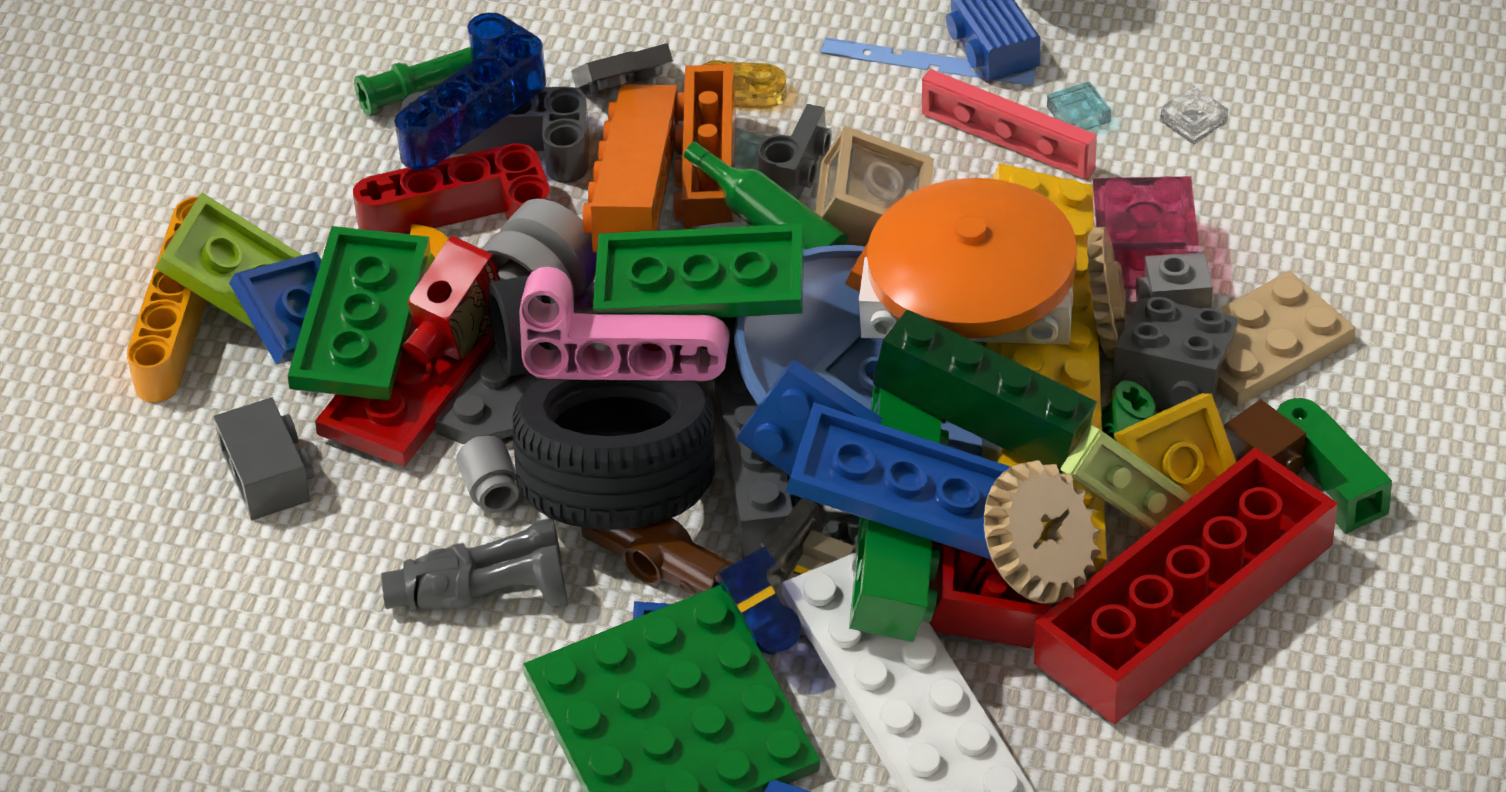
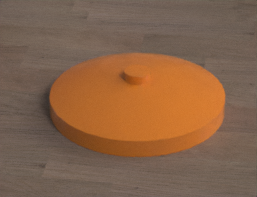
M989 178L948 180L923 187L908 194L893 204L881 216L873 228L868 242V273L871 286L879 301L899 319L908 309L966 338L998 336L1035 323L1062 302L1068 294L1076 275V238L1074 230L1065 214L1053 202L1036 191L1015 183Z

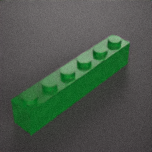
M874 385L870 410L883 418L880 423L881 425L946 446L948 445L949 431L941 429V423L945 424L946 420ZM860 517L849 629L914 642L921 622L930 623L936 605L937 591L929 589V581H933L936 576L940 549L932 548V540Z

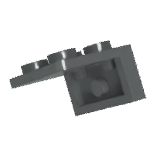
M1165 297L1141 298L1115 347L1109 398H1112V390L1121 381L1128 380L1141 385L1149 392L1154 400L1155 409L1167 410L1202 393L1212 394L1215 401L1219 369L1237 331V318L1224 314L1215 308H1196L1175 303Z

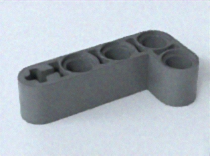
M563 86L421 91L407 96L402 102L401 110L406 144L416 154H469L520 143L534 148L535 151H544L547 175L557 182H575L583 178L588 171L590 134L585 94L577 88Z

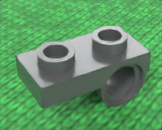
M806 104L791 136L773 135L764 139L758 146L759 171L797 199H800L805 187H812L819 156H825L830 148L832 130L826 127L825 107Z

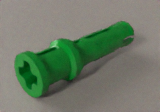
M485 40L479 44L412 66L398 62L391 65V70L371 77H366L364 74L357 75L354 78V87L359 104L367 116H372L377 113L378 108L398 101L403 102L407 96L415 92L432 89L470 75L496 69L497 61L495 55L481 60L476 59V57L493 51V47L488 40Z

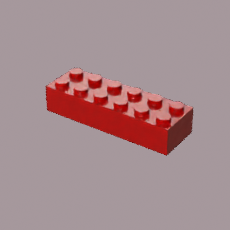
M1257 447L1253 448L1089 578L1086 584H1082L1075 589L1073 598L1065 597L1036 620L1034 664L1115 725L1333 545L1338 503Z

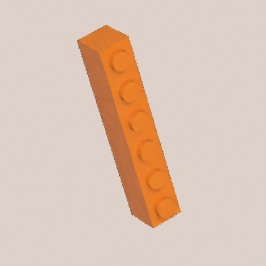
M621 84L617 101L609 102L608 121L604 122L603 141L599 142L598 161L594 162L593 182H589L588 203H584L583 232L592 233L593 252L598 250V237L600 233L658 231L676 144L675 129L676 125H679L676 103L678 85Z

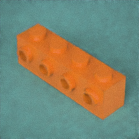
M733 64L685 66L684 92L677 93L676 97L678 121H684L683 125H676L677 154L684 155L687 147L695 141L723 162L735 168L736 98ZM684 156L683 158H676L674 161L676 188L682 187V192H674L673 194L675 222L683 221L684 229H692V226L734 222L735 214L727 207L720 186L701 171L700 168H697L685 159Z

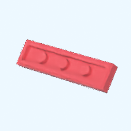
M932 69L922 78L923 115L1086 180L1095 171L1097 134Z

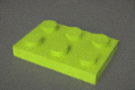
M201 192L154 268L256 330L229 284L232 277L238 272L302 256V254Z

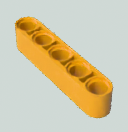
M198 196L186 198L175 207L156 264ZM154 268L127 348V360L134 390L143 401L152 403L162 402L171 398L179 389L207 302L206 299Z

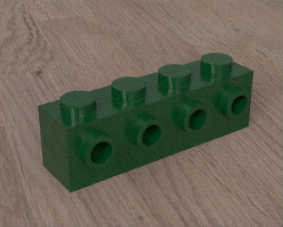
M908 309L882 341L873 385L1029 462L1039 460L1042 465L1056 464L1060 474H1064L1060 468L1091 423L1097 401Z

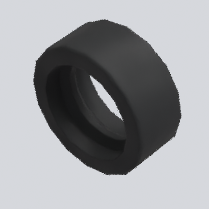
M529 276L490 282L488 288V306L493 339L502 369L507 376L529 373L522 360L519 316L520 304ZM536 296V298L542 302L541 296ZM549 342L538 343L541 347L550 350Z

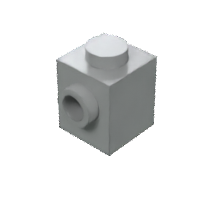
M1205 252L1145 256L1144 277L1136 278L1137 303L1143 297H1165L1178 304L1201 309L1211 308L1213 285Z

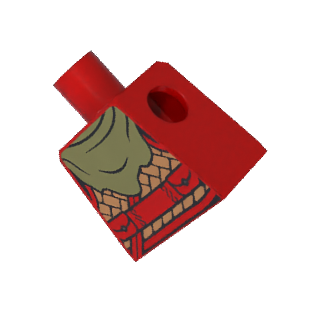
M453 235L447 240L409 297L408 306L416 330L405 342L404 348L413 359L422 364H428L438 351L456 360L465 359L492 332L488 306V288L490 282L500 280L493 254Z

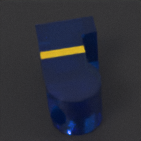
M764 546L719 572L715 579L723 591L729 593L739 616L750 631L759 650L767 655L777 656L787 652L797 643L801 635V623L793 609L782 605L765 575L773 570L777 564L768 548Z

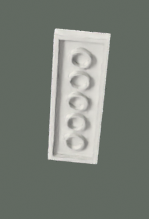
M856 552L782 582V595L790 609L797 615L796 619L901 792H1035L928 622H921L914 642L849 629Z

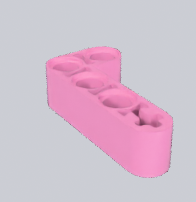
M542 267L533 271L527 278L519 310L522 360L529 373L538 378L707 381L716 378L725 369L730 334L724 322L714 316L576 314L573 312L571 281L564 272L553 267ZM536 296H550L556 303H542ZM549 342L556 345L559 349L548 350L541 347L538 343ZM603 343L609 346L610 350H597L590 344ZM647 343L657 344L662 350L650 351L642 345ZM676 345H682L681 350H676Z

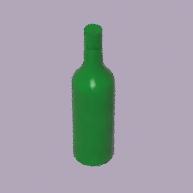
M695 141L685 150L684 158L697 168H700L701 171L720 186L727 207L750 226L803 223L804 250L821 246L846 245V234L761 171L731 167Z

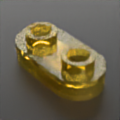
M712 60L702 64H733L737 108L769 109L781 104L787 96L786 75L782 69L775 65Z

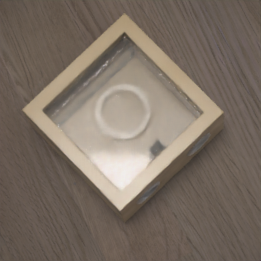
M844 126L821 161L815 212L847 235L846 245L866 246L877 221L893 204L904 197L907 189L916 191L931 185L934 158Z

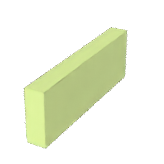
M1089 424L1060 468L1064 473L1072 474L1074 480L1148 531L1193 497V495L1091 424Z

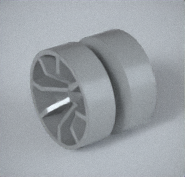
M532 199L526 201L506 221L500 232L492 236L481 248L493 254L500 280L530 276L533 271L542 267H553L561 270L571 281L573 302L595 280L597 252H593L592 233L583 232V220L575 213L550 200ZM540 295L542 303H556L550 296Z

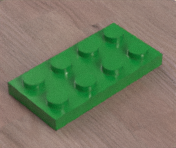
M803 223L600 233L598 237L593 313L709 315L716 318L803 314L805 240Z
M331 226L287 375L289 389L390 401L412 320V314L408 306L409 297L424 275L430 253L428 236Z

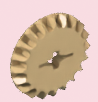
M1106 226L1092 228L1087 240L1089 283L1100 345L1106 356L1114 359L1115 347L1124 331V321L1127 318L1126 299L1121 264L1115 261L1109 231Z
M1039 460L1010 467L996 479L985 504V539L997 570L1010 587L1032 601L1057 603L1065 597L1073 598L1074 590L1082 584H1086V579L1096 573L1092 561L1101 554V551L1094 544V539L1101 531L1091 524L1090 517L1095 512V509L1086 507L1083 502L1086 490L1073 487L1072 474H1060L1056 464L1042 465ZM1050 521V530L1047 532L1049 540L1035 543L1041 537L1040 533L1044 529L1043 522Z

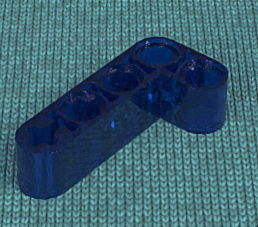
M488 12L473 17L467 26L472 62L403 108L395 117L394 122L401 163L412 170H425L436 166L540 93L547 83L541 39L499 13Z

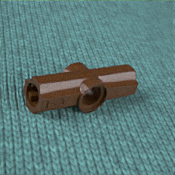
M673 518L661 523L630 529L604 530L581 527L582 537L623 558L629 571L637 579L648 585H657L663 580L693 596L724 584L729 593L731 583L736 577L735 564L692 542L688 531Z

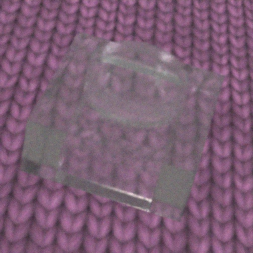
M1192 86L1160 107V122L1193 145L1225 125L1228 120V108L1196 86Z

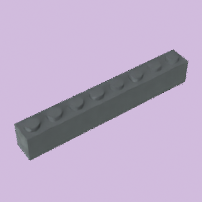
M741 221L692 226V229L740 227L742 223ZM719 317L718 319L723 321L728 327L730 339L725 369L719 376L713 379L742 561L743 563L793 558L795 557L794 514L790 494L785 492L788 485L786 472L736 440L741 428L758 405L748 391L736 361L734 350L736 317Z

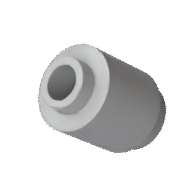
M478 436L472 438L461 447L457 454L456 462L472 501L484 511L490 513L501 512L513 506L518 500L519 488L516 480V469L503 440L496 436Z

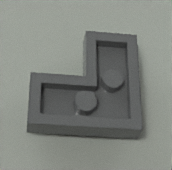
M665 43L636 52L629 51L588 62L571 70L575 88L589 85L592 94L627 83L625 75L633 73L635 82L662 75L660 66L673 60L669 45Z

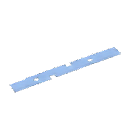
M825 37L820 51L822 53L848 56L851 59L928 70L929 65L939 66L938 72L986 79L985 75H982L981 70L977 72L971 71L972 67L967 59L903 50L902 55L892 54L893 48L827 37ZM865 50H870L872 53L870 55H865L863 52ZM1027 69L993 80L1031 86L1036 70Z

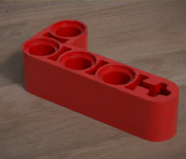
M520 143L369 176L361 179L353 188L358 229L410 234L411 224L438 228L503 212L508 220L528 200L546 199L551 201L549 183L534 148Z

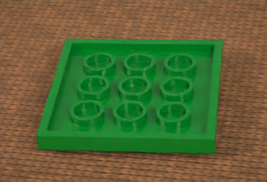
M724 584L523 663L524 676L584 792H765L769 782L773 780L789 784L818 772L820 769L821 760Z

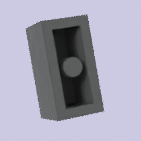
M273 397L213 416L222 455L251 521L311 501L307 480L315 477L311 460L305 448L296 450L294 444L299 443L293 420L290 414L281 416Z

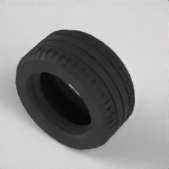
M541 378L527 389L516 404L513 412V440L517 486L523 496L536 510L548 518L564 524L588 529L619 530L661 523L682 514L694 506L713 481L715 473L713 407L709 397L695 381Z

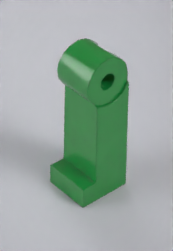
M1293 398L1280 404L1277 411L1306 432L1304 467L1329 496L1338 503L1335 523L1347 534L1388 515L1392 480L1319 405L1305 398Z

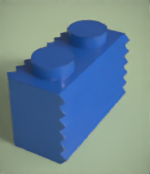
M951 0V13L946 15L949 34L953 40L959 39L962 42L970 66L973 69L978 68L981 70L982 75H985L986 82L1040 66V36L1015 0Z

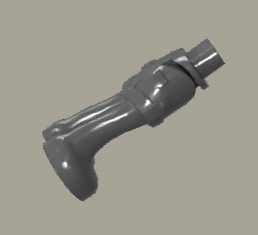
M548 518L536 521L519 533L476 547L466 548L464 543H456L447 548L434 549L415 560L408 559L403 561V569L382 572V591L386 609L407 605L410 606L411 612L418 611V606L425 610L465 608L473 606L475 599L515 585L537 587L551 607L568 606L561 567L562 559L554 520Z

